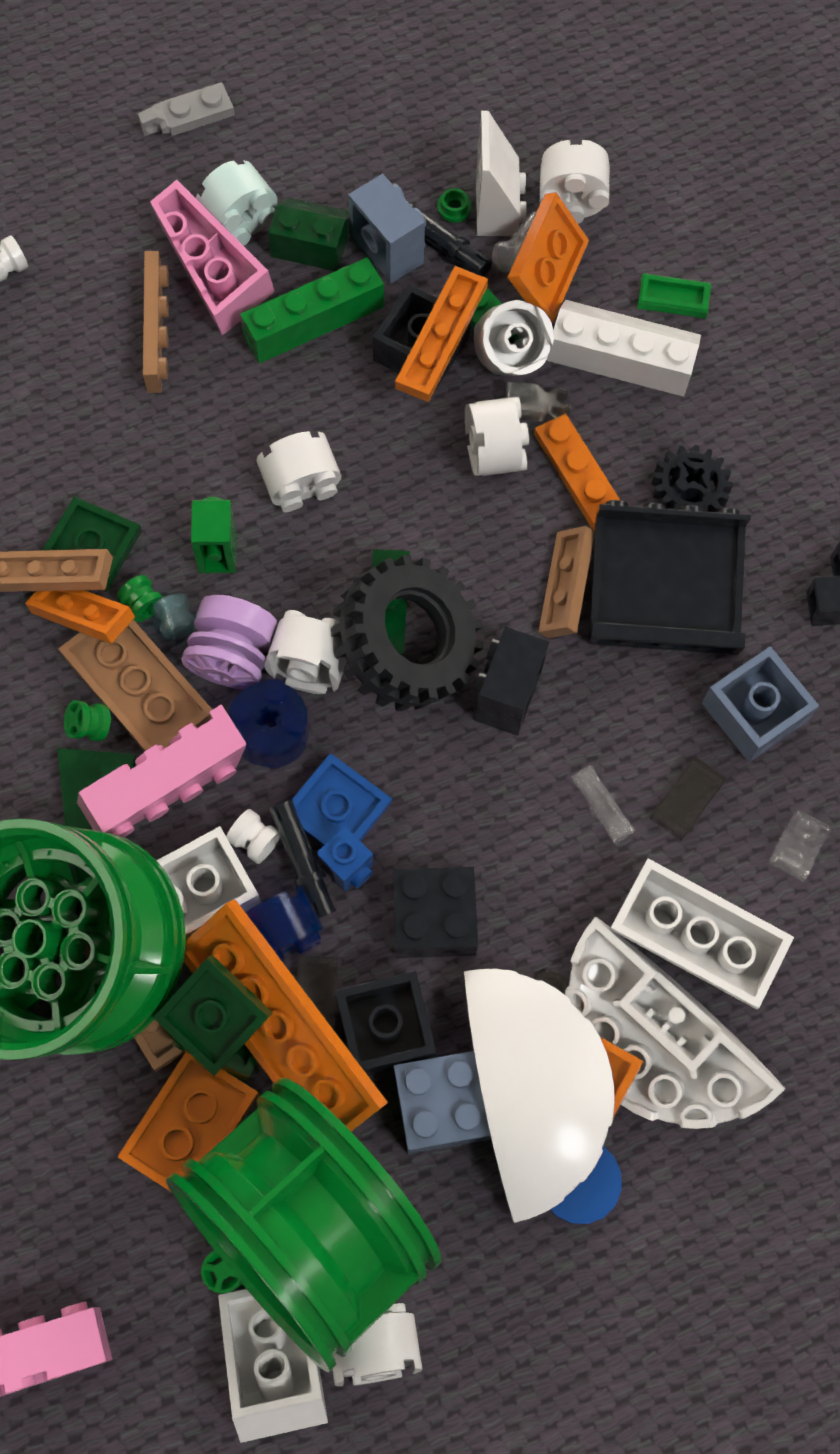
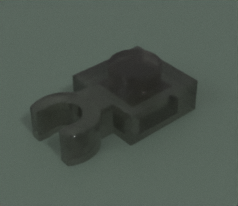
M512 382L507 384L505 390L506 398L519 397L521 418L519 420L544 421L547 413L555 418L564 414L568 416L571 405L561 404L565 403L568 390L556 388L551 392H544L543 384Z

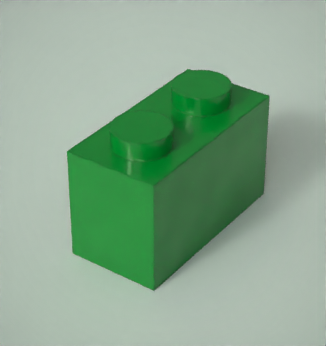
M219 497L192 500L191 544L199 573H236L237 531L231 500H223Z

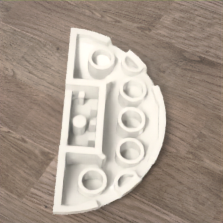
M595 917L585 929L572 955L571 963L573 966L569 986L565 990V996L570 999V1002L585 1018L589 1019L600 1037L644 1061L621 1104L622 1106L651 1121L659 1119L679 1124L681 1128H712L718 1123L731 1121L736 1118L744 1119L760 1111L785 1090V1087L758 1058L680 984L625 938L610 930V927L599 918Z
M477 969L464 971L468 1013L482 1097L500 1176L515 1223L547 1212L563 1202L564 1198L579 1183L584 1182L595 1168L603 1153L602 1147L608 1128L613 1122L615 1094L612 1069L605 1047L593 1024L582 1015L567 996L542 980L538 981L510 970Z

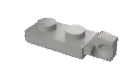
M222 82L159 102L151 108L137 113L139 125L144 136L162 131L163 134L171 133V136L235 116L234 107Z

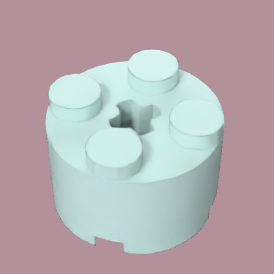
M243 160L244 164L237 165L235 161H230L219 166L206 177L202 183L205 190L201 197L197 193L196 199L244 246L249 242L252 235L263 228L271 226L277 208V196L249 161Z

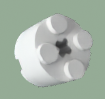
M565 140L550 146L543 154L540 168V204L545 194L557 192L578 224L585 217L592 216L607 207L609 204L610 165L608 154L604 148L588 140H582V145H570V140Z
M520 300L509 301L491 308L480 318L474 328V347L479 360L490 372L501 376L524 375L537 370L547 360L554 341L552 323L547 314L539 307ZM517 333L519 340L510 345L508 338L511 334Z
M519 397L466 404L465 431L466 434L469 433L470 445L467 448L474 475L487 476L527 470L525 449H522V446L529 444V433L526 422H519L521 418Z
M310 431L287 436L271 444L272 452L265 458L262 452L258 455L256 461L273 504L281 506L283 512L299 509L303 506L302 500L316 496L318 500H325L338 492L336 485L341 480V473L323 432H318L319 438H312Z
M286 611L284 618L278 622L264 663L267 673L274 679L278 673L286 678L284 685L313 694H326L328 687H332L333 692L337 690L347 662L345 657L336 659L334 650L341 646L340 638L331 637V628L338 624L339 621L332 618H324L321 621L306 617L299 611Z
M404 1303L393 1304L351 1346L352 1351L345 1357H341L336 1353L333 1354L336 1361V1366L333 1368L335 1386L344 1385L343 1377L352 1376L353 1385H362L401 1378V1370L410 1365L412 1366L413 1374L423 1370L414 1314L406 1313Z

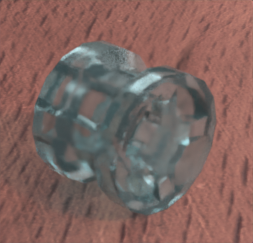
M172 594L163 597L153 605L152 609L155 617L161 620L159 628L164 638L174 639L188 634L195 629L194 620L196 617L188 610L190 602L187 595Z

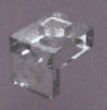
M796 810L783 829L768 863L804 882L812 869L822 844L830 834L831 827L801 810Z

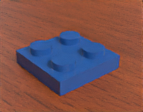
M331 753L292 799L305 834L322 847L343 828H348L362 841L392 804L391 797Z

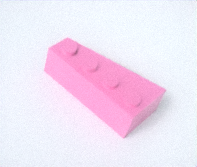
M178 180L174 181L150 201L160 226L221 335H224L241 321V313L259 306L275 292L268 270Z
M222 704L209 712L212 716L211 720L199 728L190 723L178 731L179 734L170 741V746L164 749L163 745L156 744L143 752L135 760L137 766L130 769L128 764H124L78 792L77 804L93 830L115 834L124 838L134 831V824L147 818L148 822H152L169 811L168 805L181 799L183 803L188 802L203 792L202 786L215 780L219 784L232 777L237 772L235 767H237L247 744Z
M87 1301L62 1308L61 1318L45 1322L44 1315L19 1322V1331L2 1335V1330L0 1329V1397L111 1361V1351L100 1307L88 1309Z

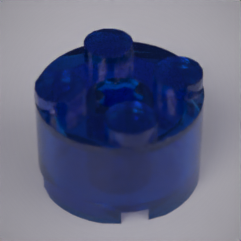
M271 679L248 686L232 701L229 708V717L247 744L242 754V757L247 762L268 768H281L291 764L300 757L308 741L309 721L306 705L302 697L293 688L279 679ZM271 722L272 724H276V726L270 728L265 723Z
M302 886L295 888L296 896L290 898L288 892L285 891L245 912L283 963H285L284 955L295 949L301 955L319 946L322 939L320 935L325 931Z

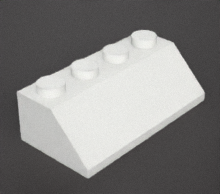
M565 300L559 310L553 330L554 341L547 361L684 397L693 370L701 335Z
M647 859L610 930L757 1010L760 1008L794 939L790 934L650 859Z

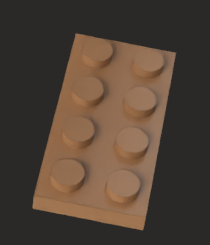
M134 620L131 621L112 644L80 632L58 648L63 658L99 700L109 708L111 714L144 752L156 744L163 745L165 749L170 746V741L179 734L178 731L190 723L199 728L211 720L212 716L209 712L212 708Z

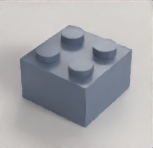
M381 174L348 194L350 238L389 284L424 264L425 218L418 208H412L405 200V196L397 184H392L384 174Z
M771 646L712 685L702 701V705L748 762H751L807 723L819 707L818 703Z
M474 1051L394 1065V1077L408 1155L490 1140L491 1134Z

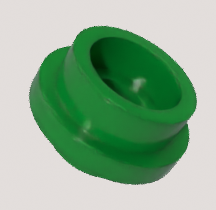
M458 188L448 189L438 199V214L448 222H461L470 215L471 201L463 190Z

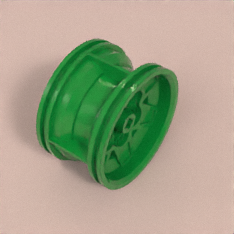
M35 819L0 821V947L4 950V953L0 955V1059L19 1060L40 1058L54 1054H89L106 1051L130 1041L155 1020L153 1017L171 998L183 966L186 945L184 914L180 899L168 874L146 850L134 842L115 834ZM75 865L86 871L91 877L79 883ZM27 877L28 879L23 881L17 888L15 900L7 899L13 889ZM44 891L46 899L43 906H41L40 896ZM79 901H81L82 913L78 918L76 915V907ZM89 943L91 952L88 960H86L84 952ZM22 962L25 965V973L23 977L21 974ZM60 973L62 978V984L60 989L58 990L56 986V978L57 975ZM42 1000L48 1001L52 1008L53 1019L41 1017L32 1013L31 1010Z
M282 1077L272 1085V1092L265 1091L258 1097V1109L198 1162L190 1158L182 1164V1170L185 1174L183 1177L177 1173H172L166 1179V1183L182 1209L221 1260L242 1277L241 1284L316 1365L329 1373L336 1366L333 1354L336 1353L341 1357H345L351 1352V1346L413 1285H419L427 1276L426 1270H434L441 1263L442 1258L437 1243L416 1209L368 1149L318 1099L297 1083Z

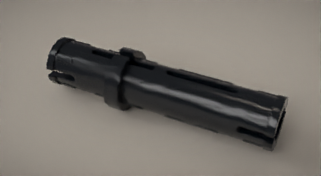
M410 203L412 208H418L413 203ZM420 210L426 221L424 240L447 255L448 261L452 264H459L468 271L482 277L487 275L492 266L490 258L474 249L468 239L453 234L446 227Z
M293 800L270 808L269 811L276 823L297 878L294 881L295 885L302 890L312 920L314 921L336 912L337 910L333 905L323 879L326 877L324 869L320 870Z

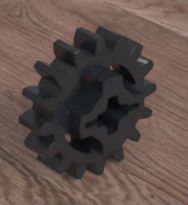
M683 445L679 446L676 455L668 451L664 461H658L655 469L656 473H654L651 485L655 486L653 498H663L661 504L665 505V509L670 507L671 509L680 510L683 506H699L704 512H717L721 507L726 506L730 497L728 494H730L733 483L728 481L731 470L721 469L724 459L721 457L713 460L711 458L713 450L711 449L701 454L699 453L698 445H694L691 452H687ZM669 475L672 476L671 481L674 483L672 488L669 485ZM711 480H713L715 485V493L712 492L713 485L710 483Z

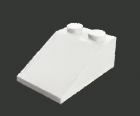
M481 111L476 172L477 236H518L519 223H526V201H520V194H525L526 174L519 172V157L490 112Z
M246 1289L218 1295L232 1420L240 1443L328 1423L319 1366L285 1334Z

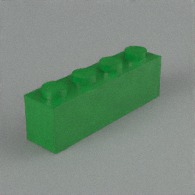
M368 257L241 313L243 337L260 364L384 308V283Z

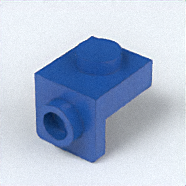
M348 828L340 830L318 851V857L333 872L334 882L344 892L352 885L356 889L359 888L373 874V871L370 869L373 867V853Z

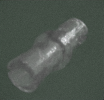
M592 765L582 769L572 777L571 780L577 785L590 805L588 808L592 816L599 818L613 839L614 844L623 841L635 832V828L631 826L617 805V796L614 792H608Z

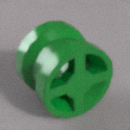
M146 575L132 578L117 593L119 602L131 608L135 616L133 619L135 622L146 621L158 613L165 604V598L161 593L155 592L152 589V581Z
M73 700L66 708L64 731L69 738L81 739L86 736L90 741L101 742L109 732L111 715L109 708L105 704L94 703L88 706L85 701Z
M215 1250L205 1257L201 1266V1277L209 1290L215 1293H230L241 1285L242 1277L236 1271L231 1270L221 1260Z

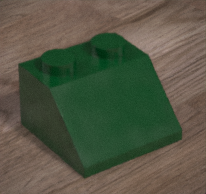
M287 198L277 205L268 232L271 257L337 271L350 234L349 211L293 198Z

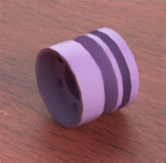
M226 595L205 596L200 603L194 620V626L198 632H194L189 636L187 641L189 647L183 652L182 663L190 672L212 683L235 689H254L260 684L261 670L265 668L264 663L266 660L262 653L269 651L278 625L277 620L265 609L246 600Z

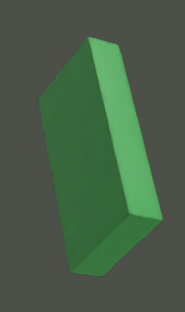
M642 273L637 309L706 319L709 309L711 283Z

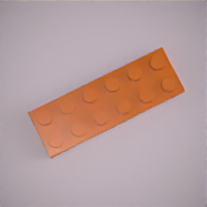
M236 899L223 905L186 940L184 962L192 973L196 971L206 958L213 955L273 1012L245 1043L273 1083L282 1077L297 1083L327 1107L351 1132L388 1103Z

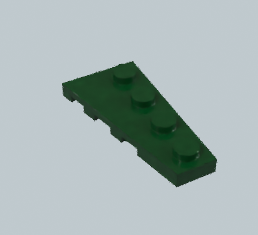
M57 748L65 826L93 830L77 804L78 792L124 764H128L130 769L134 768L136 756L135 754ZM75 865L79 883L91 877L90 874ZM79 901L77 906L82 907L81 901Z

